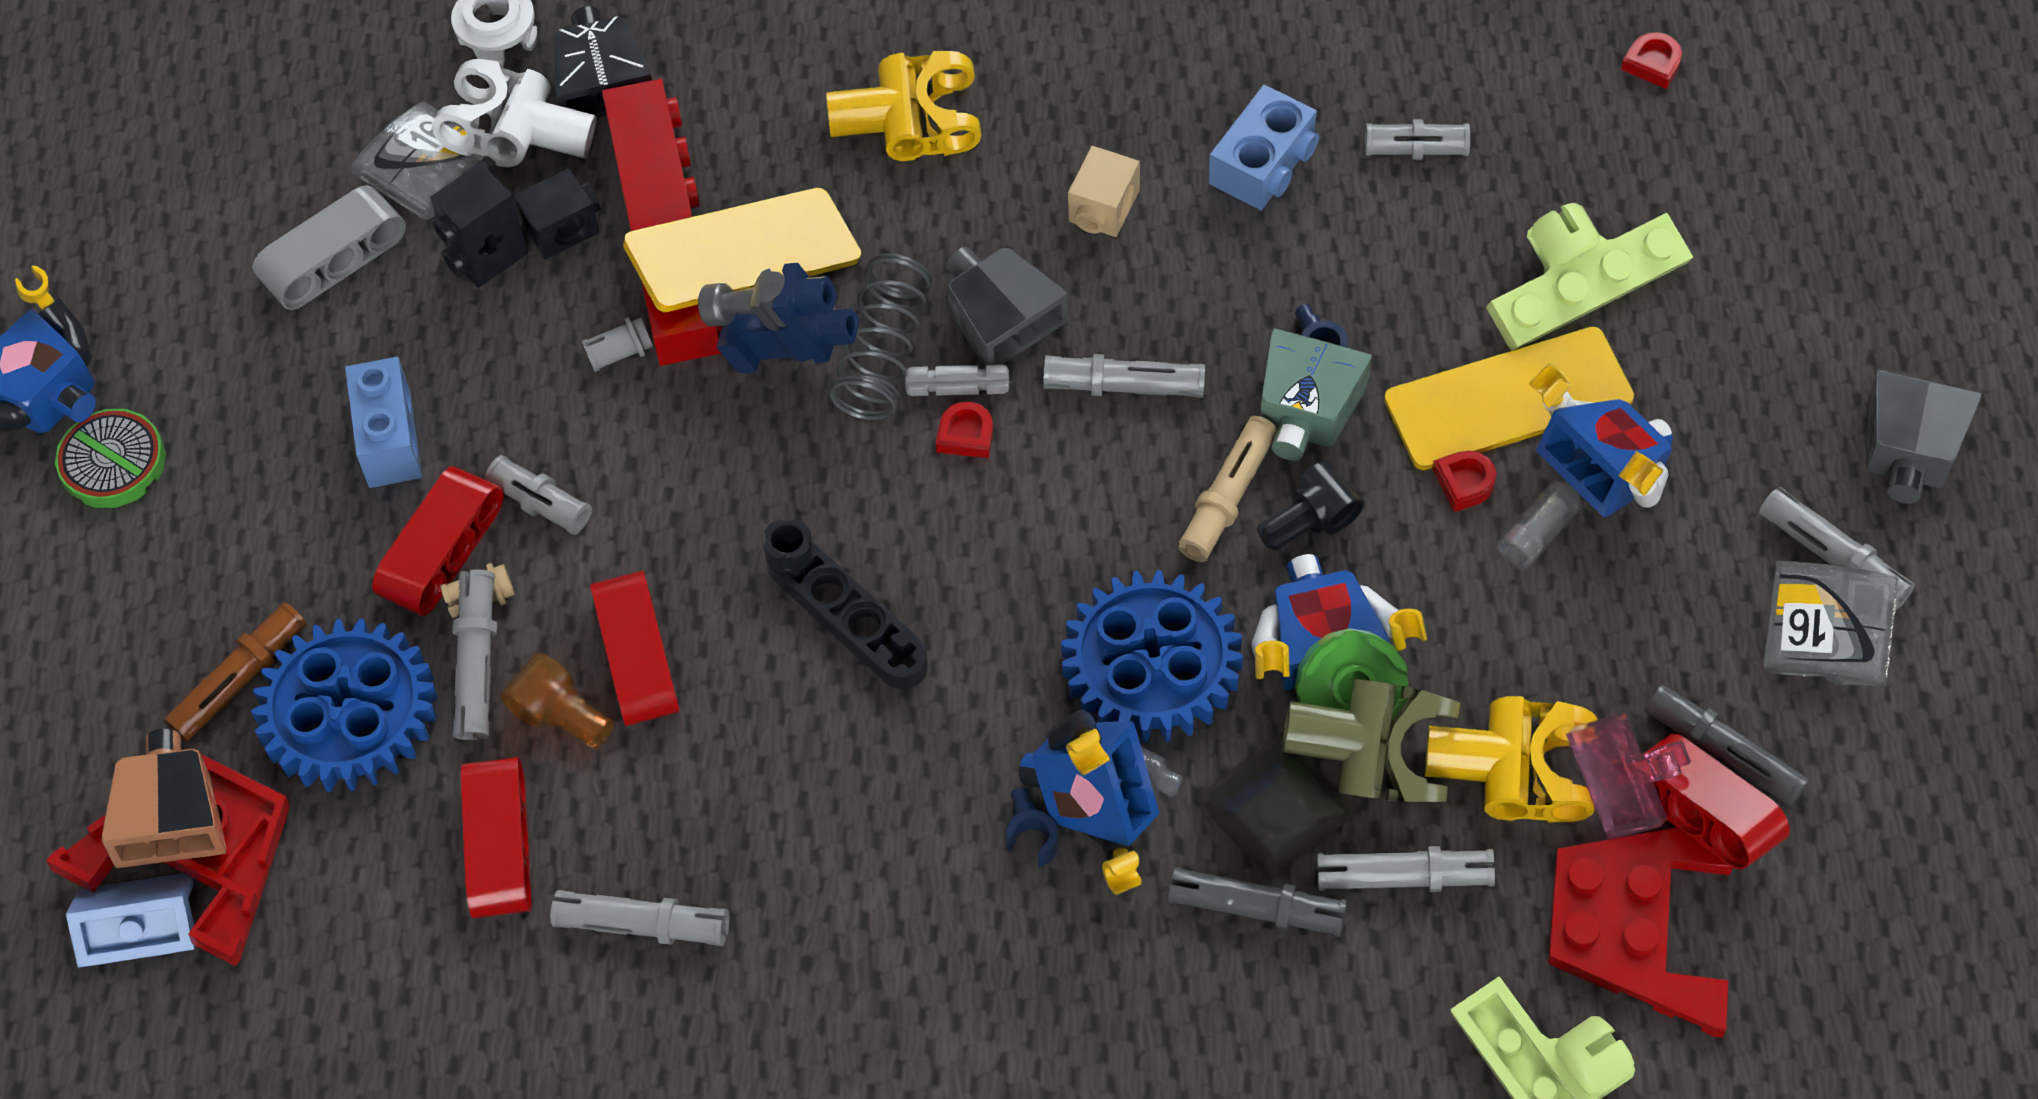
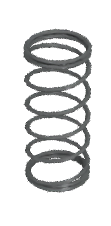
M890 253L874 256L868 261L864 273L866 285L859 291L857 297L859 309L855 312L857 316L862 312L868 320L878 327L857 330L856 337L862 344L873 351H857L850 354L849 344L843 345L846 356L837 363L836 373L838 379L831 383L829 391L832 402L841 411L865 420L885 419L895 413L900 394L895 386L886 380H897L906 374L904 365L894 357L905 356L912 352L913 346L910 340L901 333H911L919 329L920 323L917 317L908 310H917L925 306L926 298L924 295L929 292L932 283L929 271L921 263L907 256ZM883 262H895L906 265L918 271L924 277L926 285L921 289H917L900 281H879L874 276L872 269L877 264ZM886 284L902 286L910 290H901ZM874 286L879 291L897 298L912 299L921 297V303L917 306L896 304L882 297L872 287ZM869 289L875 297L884 303L870 304L864 307L862 303L863 294ZM870 308L897 310L911 317L915 324L910 329L893 328L878 322L866 310ZM873 331L888 333L905 341L908 348L904 352L885 351L868 343L859 333ZM862 355L882 357L897 364L901 368V373L896 376L877 374L862 367L852 357ZM849 359L856 368L868 375L843 377L841 373L842 365ZM848 384L874 389L883 394L887 399L881 400L866 396ZM844 385L848 391L859 398L878 404H891V407L883 411H866L855 408L841 400L837 396L835 389Z

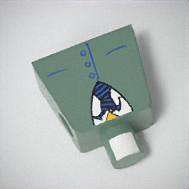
M1273 329L1263 386L1260 417L1271 421L1277 428L1272 444V450L1276 455L1286 460L1296 461L1303 457L1308 441L1327 447L1334 445L1367 389L1372 355L1287 331Z

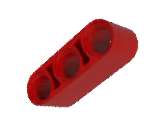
M456 466L448 467L440 475L378 565L372 583L375 595L420 616L430 614L443 596L440 585L451 583L499 514L504 499L502 487Z
M644 570L591 583V592L625 726L679 713L680 710Z
M1670 734L1626 764L1625 777L1630 789L1637 798L1734 869H1745L1786 840L1790 834V826L1786 815L1772 799L1678 734Z
M520 757L464 763L461 765L465 884L470 915L474 919L529 912L532 909L526 789Z

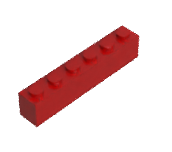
M662 79L602 90L631 231L692 217L691 209L700 207L694 177H683L682 168L691 167L685 136L675 138L673 131L674 128L683 127L677 97L666 99ZM642 283L659 366L721 354L717 348V343L719 340L718 334L721 333L722 326H707L700 316L698 305L670 312L658 310Z

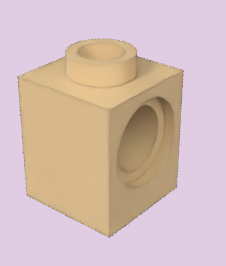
M1091 146L1068 191L1069 222L1077 224L1078 227L1089 233L1097 234L1102 232L1117 237L1140 191V161Z

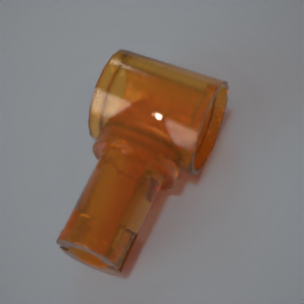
M540 652L533 655L500 693V698L504 705L515 716L530 726L539 727L543 721L551 727L558 724L594 750H597L604 743L614 727L613 721L577 697L578 691L573 687L574 680L571 675L553 658Z

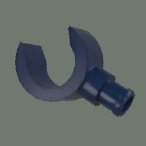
M1308 304L1301 305L1296 309L1295 315L1300 321L1299 326L1302 330V336L1320 341H1329L1335 345L1348 348L1347 333L1340 325L1332 321H1321L1318 315H1314L1311 306Z
M1025 787L1017 788L1011 792V798L1014 803L1012 808L1014 817L1010 820L1006 829L1007 850L1015 844L1017 837L1023 831L1028 829L1041 830L1048 836L1047 842L1041 847L1038 854V866L1041 867L1048 864L1057 853L1058 829L1056 823L1048 814L1036 810L1034 802L1030 800L1029 790Z

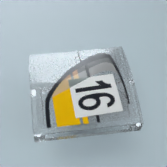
M422 101L382 130L353 161L350 173L427 221L435 216L430 196L479 163H482L488 170L496 164V161L489 156L475 153L464 156L445 148L437 141L432 128L439 110ZM444 121V125L450 132L456 135H467L465 129L460 124L453 121Z
M1777 561L1763 668L1769 674L1825 677L1829 683L1886 687L1899 581L1897 576L1836 565Z

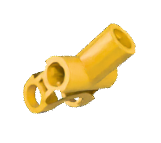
M933 51L931 55L918 57L904 56V53L893 54L884 58L879 63V87L826 92L831 137L884 132L886 152L888 156L897 161L915 160V158L921 155L944 153V156L961 153L976 147L981 140V126L975 116L967 113H956V110L943 109L933 103L941 96L953 93V91L963 90L973 83L975 74L972 60L959 52ZM949 69L962 70L961 73L952 75L942 73ZM932 77L933 93L928 96L927 85ZM920 105L926 120L927 133L929 134V137L923 138ZM928 114L937 123L938 133L931 127ZM956 131H969L968 133L960 136L950 135Z
M1520 696L1498 698L1490 705L1488 731L1429 725L1425 755V777L1486 782L1484 809L1490 817L1495 819L1514 821L1524 818L1548 820V823L1584 820L1595 812V793L1590 788L1572 784V780L1562 778L1551 771L1544 761V754L1555 747L1569 746V744L1580 745L1595 740L1598 736V719L1593 712L1586 708L1559 701L1555 704L1530 702ZM1532 717H1537L1539 727L1534 732L1531 742ZM1530 753L1533 768V792L1539 797L1536 798L1535 805H1528ZM1537 774L1547 790L1546 793H1544V791L1538 784L1536 776Z

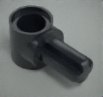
M1321 462L1308 469L1297 480L1292 489V503L1259 523L1257 533L1262 543L1268 549L1279 550L1310 529L1315 533L1325 531L1329 535L1336 534L1356 520L1362 512L1365 503L1329 462Z

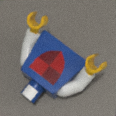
M1548 363L1529 382V385L1542 396L1543 404L1551 415V419L1535 451L1603 517L1611 515L1634 499L1642 507L1656 505L1660 500L1668 478V470L1665 464L1672 452L1671 444L1673 438L1668 424L1661 419L1647 422L1628 402L1620 399L1597 403L1573 400L1568 393V390L1572 387L1570 381L1559 369Z
M1306 554L1292 559L1287 564L1286 568L1291 583L1280 585L1275 589L1274 605L1262 611L1251 646L1255 656L1256 678L1264 679V672L1269 670L1280 671L1283 689L1287 691L1295 689L1298 666L1308 649L1329 633L1348 628L1371 631L1389 643V638H1391L1397 651L1406 648V638L1416 637L1421 639V641L1427 640V635L1420 611L1416 609H1396L1368 586L1359 585L1354 574L1350 571L1344 570L1323 575L1318 557Z

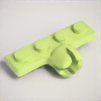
M1577 203L1560 206L1563 211L1559 214L1556 211H1550L1539 218L1528 230L1527 239L1544 266V275L1492 300L1486 306L1487 311L1511 351L1519 349L1687 264L1693 258V255L1668 213L1615 239L1609 240L1599 235L1583 206Z
M1500 976L1450 1009L1455 1021L1512 1099H1602L1630 1080L1634 1075V1061L1629 1049L1623 1040H1615L1611 1034L1615 1031L1614 1028L1600 1016H1591L1560 1038L1549 1039L1541 1034Z

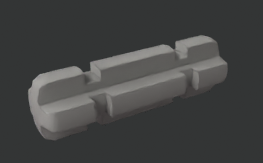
M978 365L936 366L935 370H928V366L910 367L906 370L905 389L910 396H928L929 392H936V396L978 395L979 390H986L987 394H1005L1009 390V369L1006 365H986V369H979Z

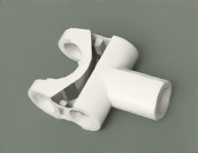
M472 59L460 66L454 79V85L458 94L474 105L444 106L438 111L432 125L433 134L437 141L445 148L464 156H469L473 153L489 156L496 161L498 166L512 167L522 162L529 145L586 159L594 137L597 117L592 114L548 103L552 95V87L542 74L534 70L527 69L526 72L516 73L500 68L499 63L496 61ZM472 74L483 77L490 87L486 89L476 88L468 83L466 76ZM507 93H509L510 96L501 113L502 101L505 99ZM485 113L491 118V130L488 134L484 133L485 130L478 129L479 116ZM444 121H453L460 124L465 129L467 135H456L450 132L444 125Z

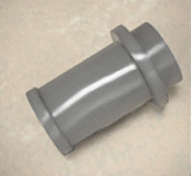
M629 317L624 318L626 324L590 339L582 340L595 372L599 371L600 368L639 353L641 358L645 356L644 350L653 347L641 318L633 321Z

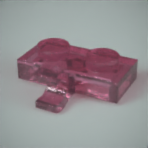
M1625 713L1573 727L1566 736L1608 840L1661 827L1668 818L1653 781L1678 776L1682 773L1680 767L1691 763L1683 741L1661 746L1642 755Z

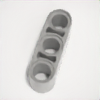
M369 185L360 186L266 246L254 260L252 266L253 273L285 309H299L399 243L406 231V222L374 187Z

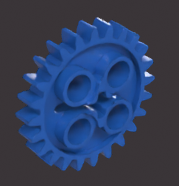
M1161 570L1156 571L1152 583H1144L1140 573L1134 571L1132 586L1125 587L1118 578L1113 577L1111 578V594L1107 595L1095 587L1092 589L1093 606L1080 602L1076 605L1077 619L1079 621L1067 620L1066 637L1069 639L1061 641V655L1066 659L1062 661L1063 678L1071 679L1068 682L1070 698L1082 697L1081 710L1089 713L1099 710L1098 722H1112L1114 720L1116 722H1134L1135 728L1140 730L1142 743H1147L1152 729H1159L1164 740L1170 742L1172 727L1179 725L1188 736L1193 735V719L1195 717L1210 725L1213 723L1212 706L1227 709L1229 701L1227 691H1237L1239 675L1236 672L1242 671L1243 654L1238 652L1241 650L1242 635L1241 633L1232 632L1235 624V616L1233 614L1220 615L1222 612V599L1220 597L1204 602V584L1200 583L1189 592L1184 590V575L1182 574L1174 580L1172 585L1164 584ZM1169 623H1179L1186 628L1180 631H1169L1163 626ZM1114 632H1125L1131 635L1124 640H1115L1108 637L1109 634ZM1193 646H1198L1201 649L1198 650L1196 648H1193ZM1148 653H1155L1156 658H1149ZM1106 661L1110 663V665L1103 664V662ZM1180 671H1188L1195 674L1196 677L1191 680H1179L1173 675ZM1125 680H1134L1141 685L1134 689H1124L1117 684Z
M361 618L355 624L353 631H346L341 619H337L333 627V633L325 635L323 630L318 625L313 626L314 640L307 643L297 635L293 636L292 640L296 651L291 655L277 650L274 654L280 664V668L262 669L261 673L269 686L254 688L253 691L260 705L251 709V713L259 726L255 729L256 735L262 746L266 745L264 749L272 763L279 762L284 775L288 778L298 772L305 787L313 784L318 776H320L326 792L332 791L338 778H344L350 791H355L358 776L366 775L373 785H377V769L384 766L396 775L399 773L395 758L399 754L411 759L417 757L411 740L428 741L430 736L422 722L435 721L437 718L431 702L438 699L435 686L431 683L434 680L429 664L423 663L424 658L418 646L409 648L406 636L402 632L391 638L385 623L379 624L371 634L364 619ZM324 673H333L332 676L324 681L314 682ZM378 678H388L379 686H369L370 683ZM313 722H322L316 729L302 732L307 725ZM367 727H377L372 734L357 737L361 730Z

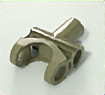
M1354 679L1350 710L1289 702L1283 730L1282 752L1342 761L1337 793L1380 799L1384 768L1386 766L1395 789H1387V801H1398V797H1404L1403 801L1447 802L1448 786L1426 783L1427 779L1415 775L1407 768L1401 756V742L1405 732L1417 721L1436 718V716L1459 718L1461 703L1412 687ZM1396 686L1402 687L1400 698L1408 700L1392 720Z

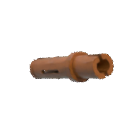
M286 602L282 603L250 635L243 633L236 640L238 646L163 719V722L169 729L177 731L184 742H188L263 668H272L275 665L274 653L277 650L281 651L292 640V637L297 635L307 625L305 619L291 605ZM231 675V679L216 694H214L201 708H199V705L228 676Z

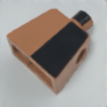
M157 729L149 732L146 735V755L125 757L115 764L102 833V842L115 868L226 854V843L209 772L199 750H181V736L177 731Z

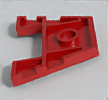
M201 754L211 778L226 843V854L163 863L219 891L190 930L188 936L193 945L236 967L241 960L290 805L286 796ZM105 815L87 827L88 835L67 850L61 846L46 860L52 872L92 893L96 891L114 867L102 842Z
M1678 828L1558 848L1555 857L1547 964L1613 993L1623 992L1652 1005V1010L1670 1018H1673L1675 1015L1702 1027L1701 1031L1713 1037L1723 1038L1727 1023L1728 980L1666 972L1671 869L1731 875L1733 867L1727 865Z

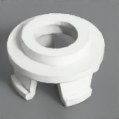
M458 0L452 10V26L460 45L472 48L477 59L498 62L500 68L504 67L505 49L511 48L520 42L524 50L532 51L537 41V26H533L535 14L531 0ZM486 4L493 15H504L505 17L497 22L485 23L476 19L473 14L480 6Z

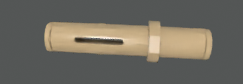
M1251 416L1213 484L1208 491L1202 492L1195 503L1196 513L1179 541V550L1186 557L1197 562L1207 561L1224 528L1233 525L1239 514L1237 505L1254 478L1257 469L1276 436L1277 428L1271 421L1260 416Z

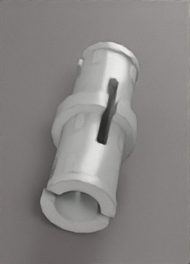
M1412 119L1411 124L1366 123L1365 156L1411 155L1412 160H1422L1423 155L1469 156V123H1464L1463 125L1424 124L1423 119ZM1394 138H1439L1440 141H1395Z
M503 455L495 458L487 469L485 480L501 486L504 494L521 503V509L531 516L540 514L573 535H577L591 517V505L576 499L556 487L555 480L544 473L535 475ZM524 486H526V488L532 490L533 492L538 493V494H540L541 496H543V497L547 498L548 500L552 501V504L549 503L548 501L542 499L541 497L535 495L534 493L528 491L527 489L524 488Z

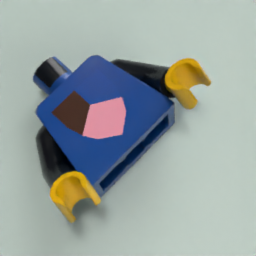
M31 266L33 274L42 282V286L35 291H29L16 278V290L22 300L28 303H37L42 310L37 313L30 308L0 337V430H21L26 427L38 433L49 432L64 416L75 422H82L90 417L95 409L96 400L89 391L93 388L95 380L87 368L92 360V355L83 326L60 298L54 300L48 293V276L45 271L40 267Z
M1084 710L1076 711L1053 726L1049 731L1048 739L1034 753H1027L1022 758L1019 766V778L1025 786L1041 788L1048 814L1057 825L1080 831L1102 845L1107 861L1102 864L1105 880L1114 894H1120L1142 884L1141 877L1136 871L1139 866V857L1134 851L1132 843L1160 813L1134 722L1095 723L1089 712Z

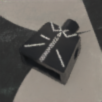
M590 6L577 9L571 16L573 27L558 30L554 34L555 91L559 106L592 114L598 118L607 116L602 90L652 81L650 68L623 18L614 17L602 20L600 11L597 8Z

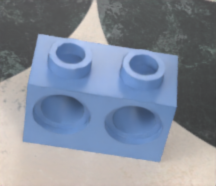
M1263 85L1211 152L1209 184L1262 211L1273 195L1280 197L1285 192L1292 178V169L1298 161L1306 162L1314 153L1319 141V134L1315 133L1317 110Z
M399 357L345 366L356 455L369 488L422 478L411 393Z

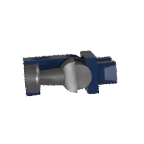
M798 262L784 264L782 269L783 275L780 272L771 271L770 268L763 270L756 279L754 288L733 292L732 288L726 283L706 284L701 288L698 297V308L703 322L710 327L722 326L717 348L738 373L757 372L759 361L764 359L790 357L800 362L811 359L815 363L829 362L835 345L854 343L859 326V317L851 307L834 308L837 295L831 280L827 276L809 277Z

